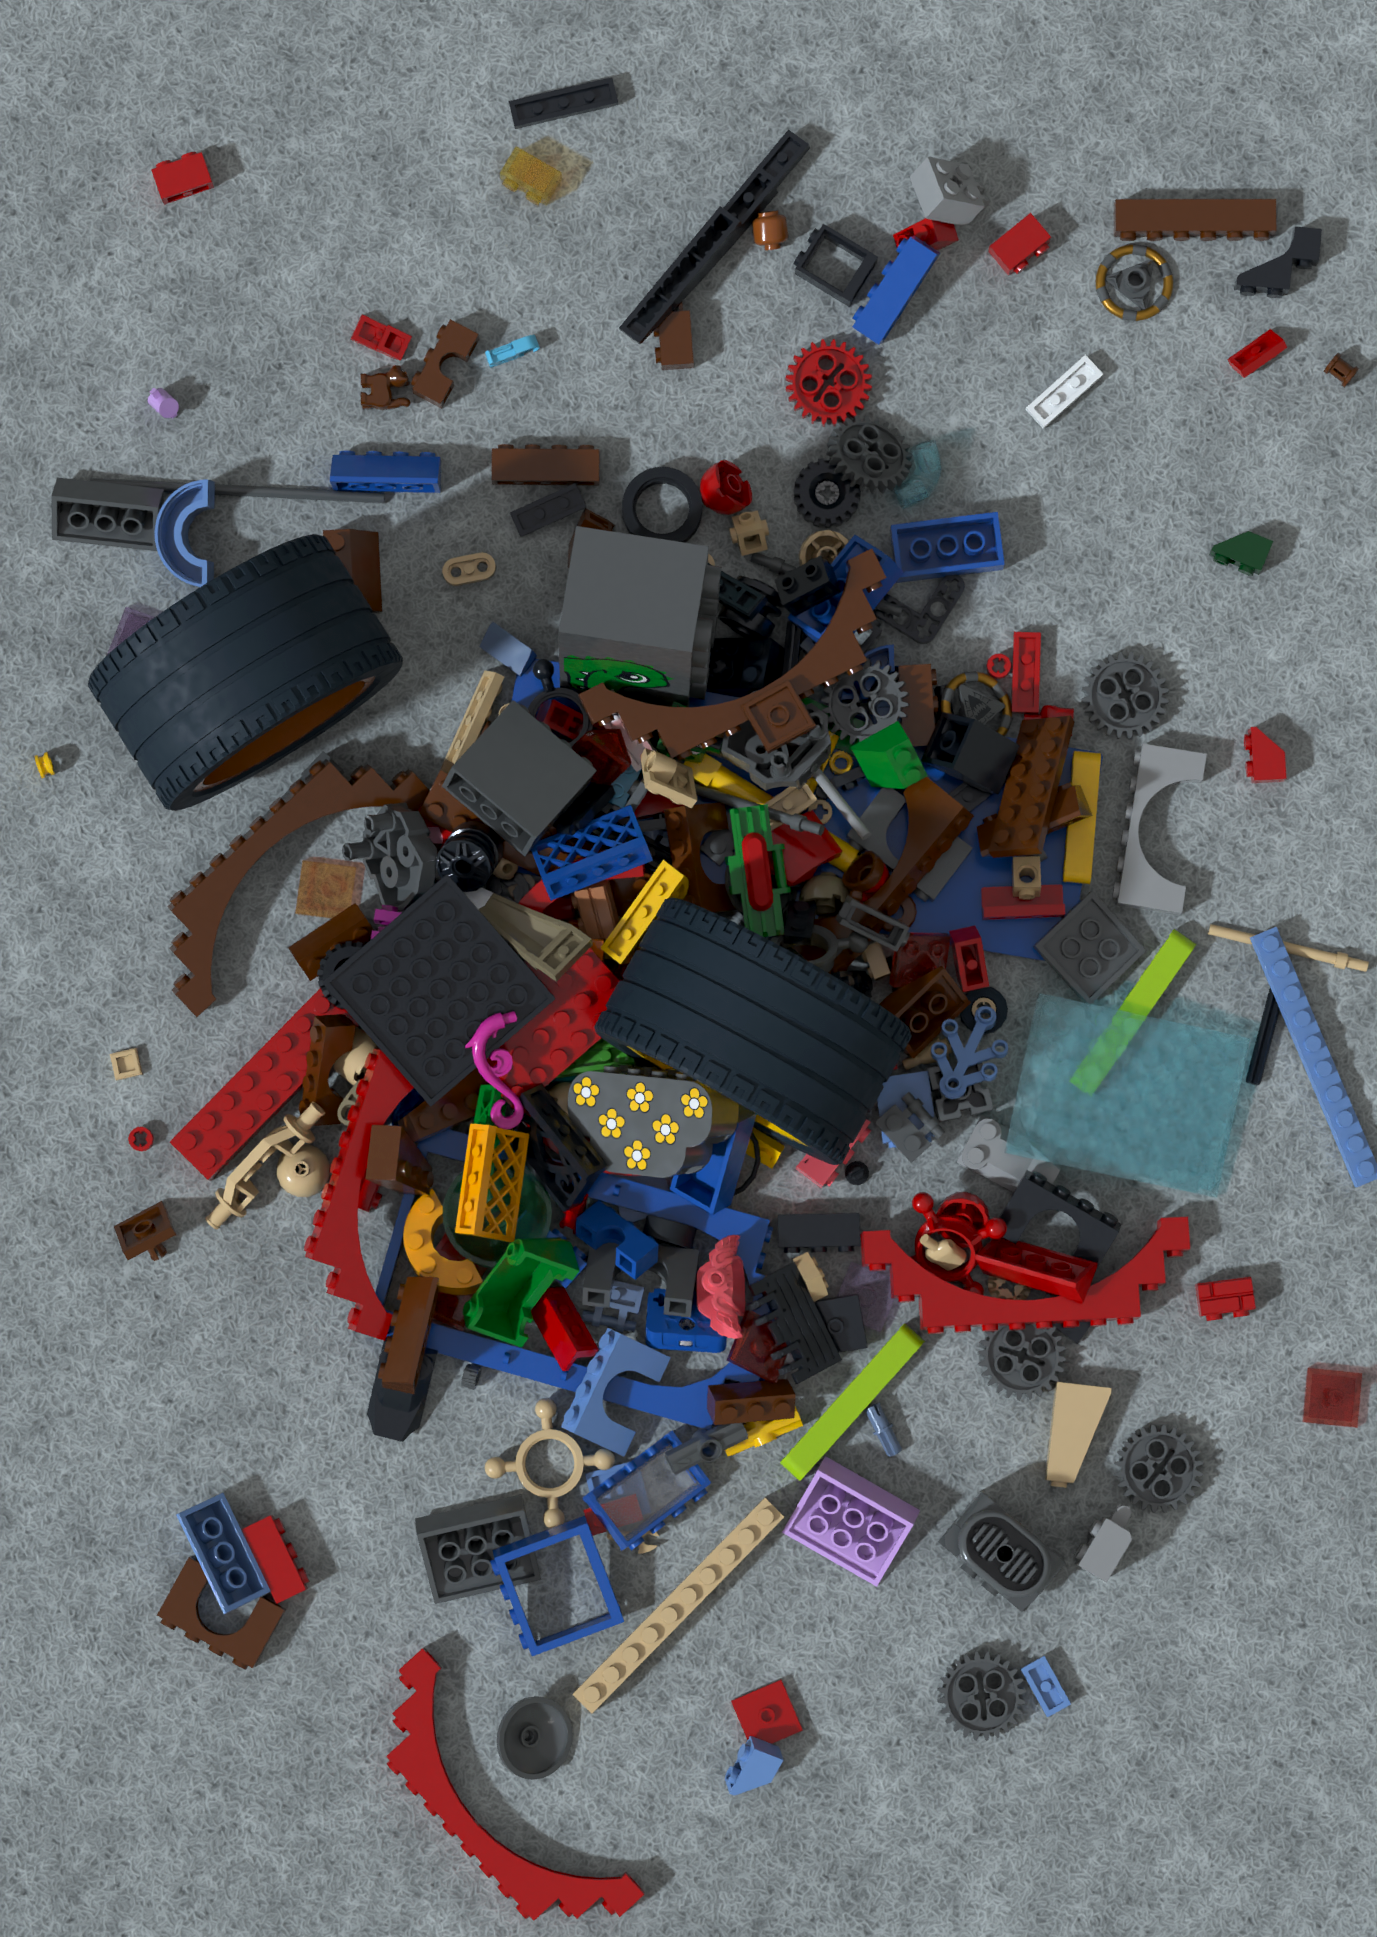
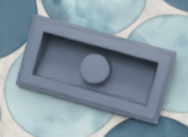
M494 622L489 625L479 646L520 677L537 657L531 648Z

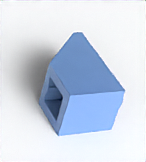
M750 1736L746 1744L741 1745L734 1766H730L726 1772L725 1782L729 1794L735 1796L771 1783L783 1762L780 1748Z

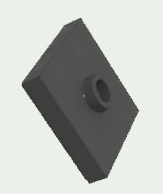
M644 778L641 782L635 780L627 792L631 797L625 807L631 805L633 811L636 810L648 791L644 785ZM630 816L622 818L617 822L624 826L629 821Z

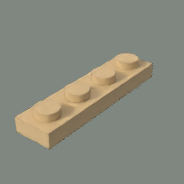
M484 670L445 757L446 760L455 764L480 737L481 728L491 715V706L494 699L502 690L504 676L496 672Z

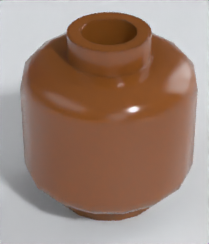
M778 210L757 213L758 218L752 221L755 244L764 246L765 251L780 249V243L787 241L789 237L786 217L779 214Z

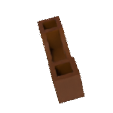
M345 1014L315 1016L314 1024L310 1030L311 1044L310 1051L307 1052L306 1056L307 1071L306 1076L303 1078L304 1091L302 1100L299 1103V1112L301 1115L312 1102L317 1103L324 1110L325 1114L313 1126L341 1124L337 1113L344 1099L333 1088L329 1087L328 1078L335 1061L343 1054L351 1051L353 1047L356 1025Z

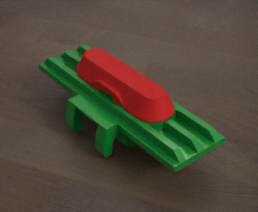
M768 804L730 809L735 856L725 857V864L729 865L731 879L729 894L741 893L745 928L762 937L784 935L779 894L789 893L791 890L790 887H787L782 850L785 849V844L773 845ZM767 851H772L776 889H772Z

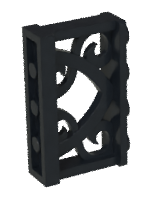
M540 1084L520 1095L519 1099L524 1108L523 1119L517 1126L508 1130L529 1134L525 1165L561 1210L566 1212L582 1204L584 1197L608 1165L544 1086ZM523 1122L527 1123L530 1127H526ZM543 1137L550 1138L559 1149L562 1163L553 1161L545 1151ZM515 1138L510 1143L511 1148L515 1152L518 1149L519 1138Z

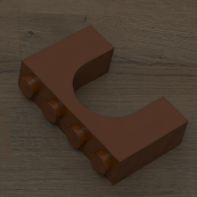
M719 802L697 804L692 808L680 806L665 809L664 815L672 865L686 876L689 881L688 891L683 900L714 913L736 910L728 897L725 884L712 882L705 874L700 860V844L703 836L709 832L729 829L725 804Z
M188 1557L157 1616L162 1618L160 1623L172 1630L179 1627L186 1631L185 1637L196 1643H199L200 1640L208 1643L210 1651L219 1656H223L226 1653L234 1658L232 1663L245 1670L248 1666L254 1668L286 1609L261 1596L246 1624L239 1631L232 1634L213 1632L202 1622L198 1610L199 1599L208 1580L199 1561L193 1557Z

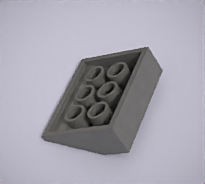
M522 1494L415 1518L417 1538L434 1603L438 1604L500 1589L499 1585L504 1584L501 1575L495 1576L490 1563L491 1560H494L493 1550L532 1536ZM535 1551L505 1562L514 1586L541 1580Z

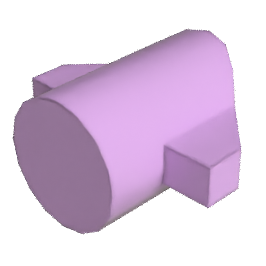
M153 388L149 391L148 404L161 416L173 419L178 415L179 404L163 388Z

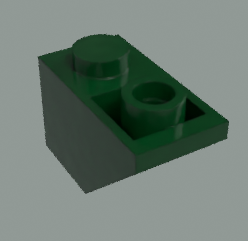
M1247 531L1213 545L1209 555L1213 556V561L1218 564L1228 566L1231 563L1238 566V571L1245 575L1253 576L1254 573L1259 575L1273 541Z

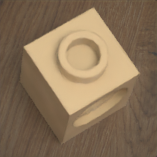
M1040 856L1013 857V897H1019L1023 900L1040 897ZM1030 876L1033 881L1025 883L1020 880V877Z

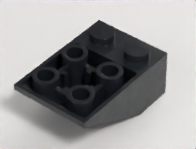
M715 638L713 649L710 648V669L706 692L741 698L766 687L782 676L785 648L772 638Z

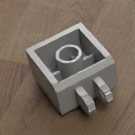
M927 157L910 176L926 219L963 226L969 224L982 209L989 206L990 200L988 196L982 195L985 190L983 183H978L974 180L972 171L967 164Z
M1120 1504V1506H1117L1109 1519L1102 1517L1100 1521L1095 1519L1087 1532L1091 1537L1086 1544L1081 1543L1073 1556L1077 1558L1075 1562L1077 1566L1106 1583L1132 1541L1130 1532L1124 1529L1129 1522V1517H1131V1510L1127 1505Z

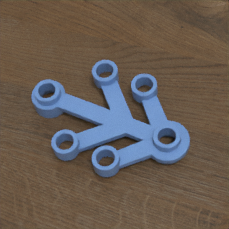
M983 1006L976 1010L974 1018L975 1027L965 1048L957 1033V1022L953 1019H947L942 1023V1034L947 1037L958 1062L954 1071L946 1058L947 1046L942 1042H936L931 1047V1056L937 1061L943 1075L939 1085L940 1091L949 1099H957L963 1096L968 1086L982 1081H993L997 1077V1067L993 1063H985L981 1071L965 1075L968 1067L993 1058H1004L1008 1053V1044L1004 1040H996L992 1047L975 1052L985 1030H990L995 1026L996 1012L991 1007ZM988 1013L990 1018L983 1019L981 1014ZM951 1025L955 1029L949 1032L945 1027ZM997 1046H1002L1005 1050L1003 1052H997L995 1048ZM937 1048H941L944 1051V1053L939 1055L936 1054L934 1050ZM986 1069H992L994 1073L992 1075H987L984 1071ZM950 1082H956L958 1086L956 1088H951L948 1084Z

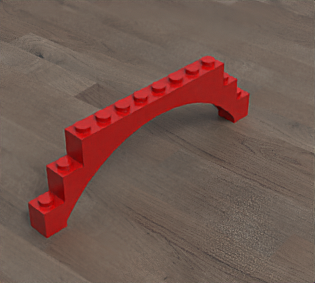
M373 1049V1052L369 1053L366 1058L365 1068L367 1070L364 1079H360L357 1085L356 1094L358 1097L355 1105H352L348 1112L347 1120L349 1124L347 1130L343 1131L339 1139V1147L341 1149L338 1158L335 1157L330 1167L332 1176L329 1184L326 1183L323 1188L321 1198L324 1200L321 1209H318L314 1215L313 1225L315 1227L312 1236H308L305 1242L304 1251H306V1258L335 1267L334 1271L330 1272L327 1277L326 1287L328 1289L326 1293L356 1303L355 1308L352 1307L348 1314V1329L385 1341L393 1314L386 1312L378 1299L367 1275L361 1254L358 1234L359 1191L369 1153L372 1125H384L399 1102L414 1087L381 1050Z
M1188 1217L1160 1218L1157 1221V1230L1145 1246L1118 1271L1091 1285L1084 1303L1062 1296L1037 1300H1010L983 1296L961 1289L940 1279L909 1257L891 1238L890 1230L863 1231L860 1234L862 1267H869V1271H884L886 1266H889L891 1298H898L899 1303L915 1302V1297H918L920 1330L927 1329L928 1334H941L947 1328H955V1333L971 1332V1327H982L984 1332L998 1331V1326H1009V1330H1023L1025 1325L1036 1324V1329L1053 1328L1052 1324L1063 1323L1064 1328L1080 1327L1079 1322H1090V1326H1106L1107 1321H1117V1325L1134 1324V1320L1141 1317L1139 1287H1142V1291L1159 1290L1158 1286L1166 1283L1164 1253H1167L1168 1258L1183 1257V1252L1190 1250Z
M423 1647L398 1670L402 1674L399 1677L400 1681L409 1690L413 1687L416 1692L392 1713L396 1717L392 1720L403 1733L407 1730L410 1735L386 1756L390 1760L386 1763L397 1776L401 1773L408 1780L405 1783L406 1787L415 1796L420 1794L426 1800L423 1804L433 1816L438 1814L444 1820L443 1828L452 1837L457 1835L462 1840L461 1848L469 1857L475 1855L481 1862L479 1868L488 1878L493 1875L500 1883L497 1886L507 1899L510 1896L518 1903L516 1909L525 1919L531 1917L533 1921L536 1920L557 1899L561 1901L559 1907L568 1917L574 1915L578 1919L600 1897L604 1899L601 1904L611 1915L617 1913L621 1917L645 1894L627 1872L621 1877L598 1878L576 1876L554 1871L533 1863L497 1841L475 1820L463 1804L450 1782L436 1739L434 1689L437 1672L442 1667Z

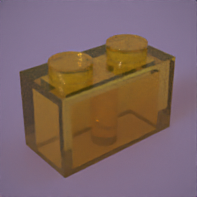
M517 146L500 171V179L503 180V186L513 192H516L517 189L526 194L525 198L535 205H539L540 202L547 205L563 179L562 172Z

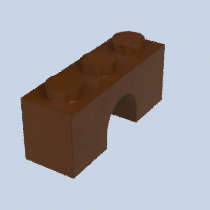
M451 319L447 326L443 324L436 336L439 340L434 349L429 348L424 358L425 367L422 372H416L411 382V385L414 386L412 389L414 395L441 409L454 388L453 380L444 376L440 371L442 363L451 357H457L468 362L480 340L478 333Z

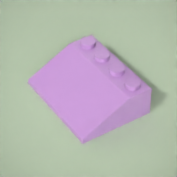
M825 1456L782 1533L877 1587L913 1527L920 1510Z

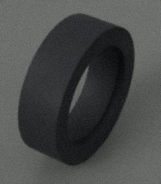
M670 467L647 469L638 474L625 490L622 500V514L625 526L632 535L686 543L693 537L701 523L703 506L700 491L694 481L680 470ZM669 484L678 488L685 495L689 504V513L683 525L677 530L665 534L654 533L640 523L636 514V504L642 492L650 486Z

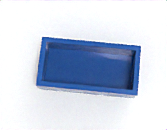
M739 1104L738 1123L732 1136L724 1142L713 1144L711 1158L702 1170L691 1174L674 1175L670 1190L712 1215L730 1206L757 1114Z

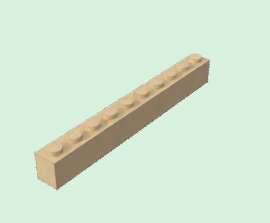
M764 1497L572 1695L592 1714L766 1537L784 1516Z

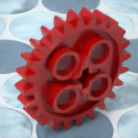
M822 339L819 348L811 342L810 352L805 348H801L802 358L794 355L793 360L797 366H788V370L793 375H786L785 380L792 383L786 386V392H793L788 397V401H797L794 411L803 409V419L811 415V424H814L817 419H821L822 427H825L827 420H831L833 427H835L839 418L843 423L848 414L854 418L856 416L855 408L861 411L864 410V406L860 401H869V396L864 392L871 391L872 386L865 382L871 380L872 375L864 374L869 369V365H860L864 356L854 357L855 347L846 351V342H843L839 348L836 347L835 339L832 340L830 346H826L824 339ZM823 359H829L833 363V367L829 370H823L819 367V362ZM843 364V369L834 377V387L829 385L821 398L814 402L813 399L823 389V379L828 381L835 373L837 367ZM844 375H850L854 378L855 382L851 386H845L840 382V378ZM807 380L815 381L817 388L814 391H807L803 388V383ZM828 396H834L838 399L839 403L835 407H828L824 403V399Z

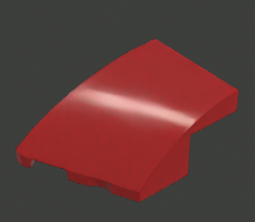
M813 810L802 814L808 820L822 824ZM782 824L771 831L773 845L785 844V849L782 850L787 885L790 887L811 879L818 866L839 858L843 852L826 828H824L822 835L805 830L799 832L791 829L790 825ZM767 851L770 873L775 875L772 851Z

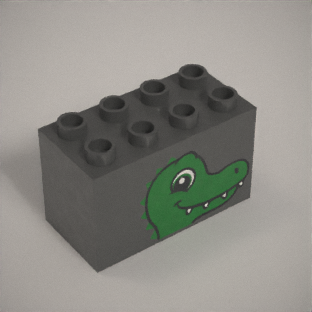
M576 526L559 626L560 688H567L580 694L603 682L606 689H613L615 693L624 697L631 698L645 695L648 704L672 707L674 701L689 707L690 698L705 700L710 669V648L713 649L717 627L718 598L722 567L708 565L709 546Z

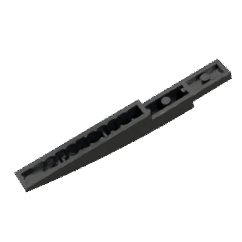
M788 130L724 208L720 206L622 323L619 330L638 344H641L750 227L752 221L758 217L757 213H761L777 195L779 185L810 149L809 144Z

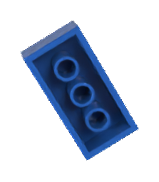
M998 512L890 526L893 561L904 572L896 583L942 578L948 575L999 571L1004 568L1005 563Z

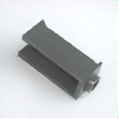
M847 895L835 919L839 924L896 952L899 947L905 946L910 936L908 932L909 927L905 923ZM858 908L893 925L888 937L851 920L855 909Z

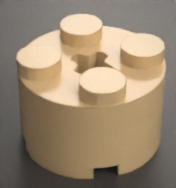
M355 1027L352 1050L343 1054L335 1061L334 1070L354 1086L358 1080L363 1079L367 1070L365 1068V1061L368 1054L372 1053L373 1049H381L363 1029Z

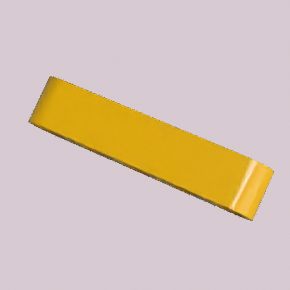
M1073 751L1070 782L1072 786L1081 785L1093 816L1067 826L1063 882L1090 884L1101 753Z

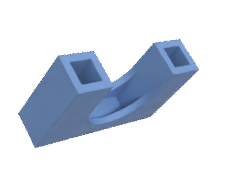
M607 1328L599 1341V1350L589 1362L585 1377L576 1389L575 1398L564 1415L561 1427L621 1456H625L636 1432L612 1421L606 1415L603 1408L604 1390L614 1376L624 1371H636L660 1382L671 1357Z

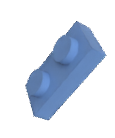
M1044 1655L1020 1668L1046 1717L1071 1705Z

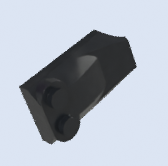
M386 1337L379 1356L367 1416L374 1435L403 1442L412 1432L420 1427L438 1350L425 1349L415 1395L382 1387V1379L378 1378L381 1362L386 1363L388 1353L384 1352Z

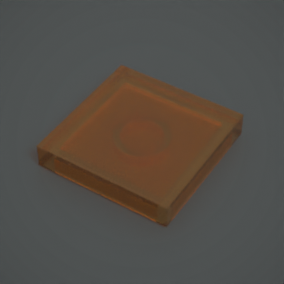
M303 860L295 914L332 919L352 905L356 867Z

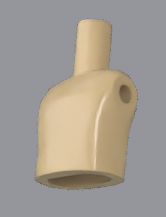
M924 1234L920 1239V1243L927 1247L925 1250L927 1260L947 1271L960 1266L966 1260L965 1250L951 1239L937 1242L927 1234Z

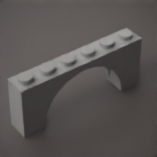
M1144 743L1141 745L1140 750H1135L1133 766H1138L1136 777L1131 776L1129 792L1133 793L1132 803L1127 802L1125 818L1129 819L1128 830L1123 829L1120 845H1125L1124 856H1118L1116 871L1121 872L1120 882H1114L1112 898L1117 899L1116 905L1174 915L1182 914L1186 886L1178 885L1165 879L1149 865L1140 847L1139 822L1147 803L1162 790L1181 783H1201L1203 781L1206 753Z

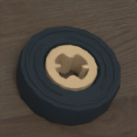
M984 987L971 990L965 994L971 1003L960 1013V1017L967 1029L973 1031L975 1027V1012L978 1009L977 1005L982 1003V1006L987 1003L996 1012L995 1026L990 1030H985L983 1035L994 1033L1002 1027L1007 1019L1008 1007L1006 999L999 991L993 987ZM983 1015V1019L990 1018V1016L985 1018V1015Z

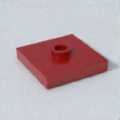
M781 1679L731 1700L747 1740L750 1736L772 1744L803 1731Z

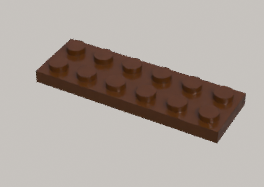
M1071 716L1022 720L1016 741L1020 746L1008 772L988 850L992 858L1042 854L1075 723Z

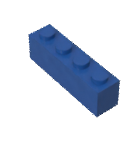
M915 235L909 239L904 238L896 249L899 255L894 262L890 260L881 273L885 277L880 284L875 283L867 295L870 298L865 307L861 305L852 318L856 321L852 327L878 345L884 342L941 254Z

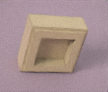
M137 1048L110 1054L116 1081L143 1075Z

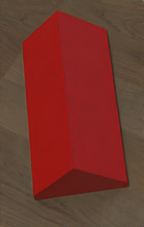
M1004 1237L992 1239L975 1256V1260L983 1274L1083 1303L1097 1269L1096 1262L1021 1241L1014 1244Z

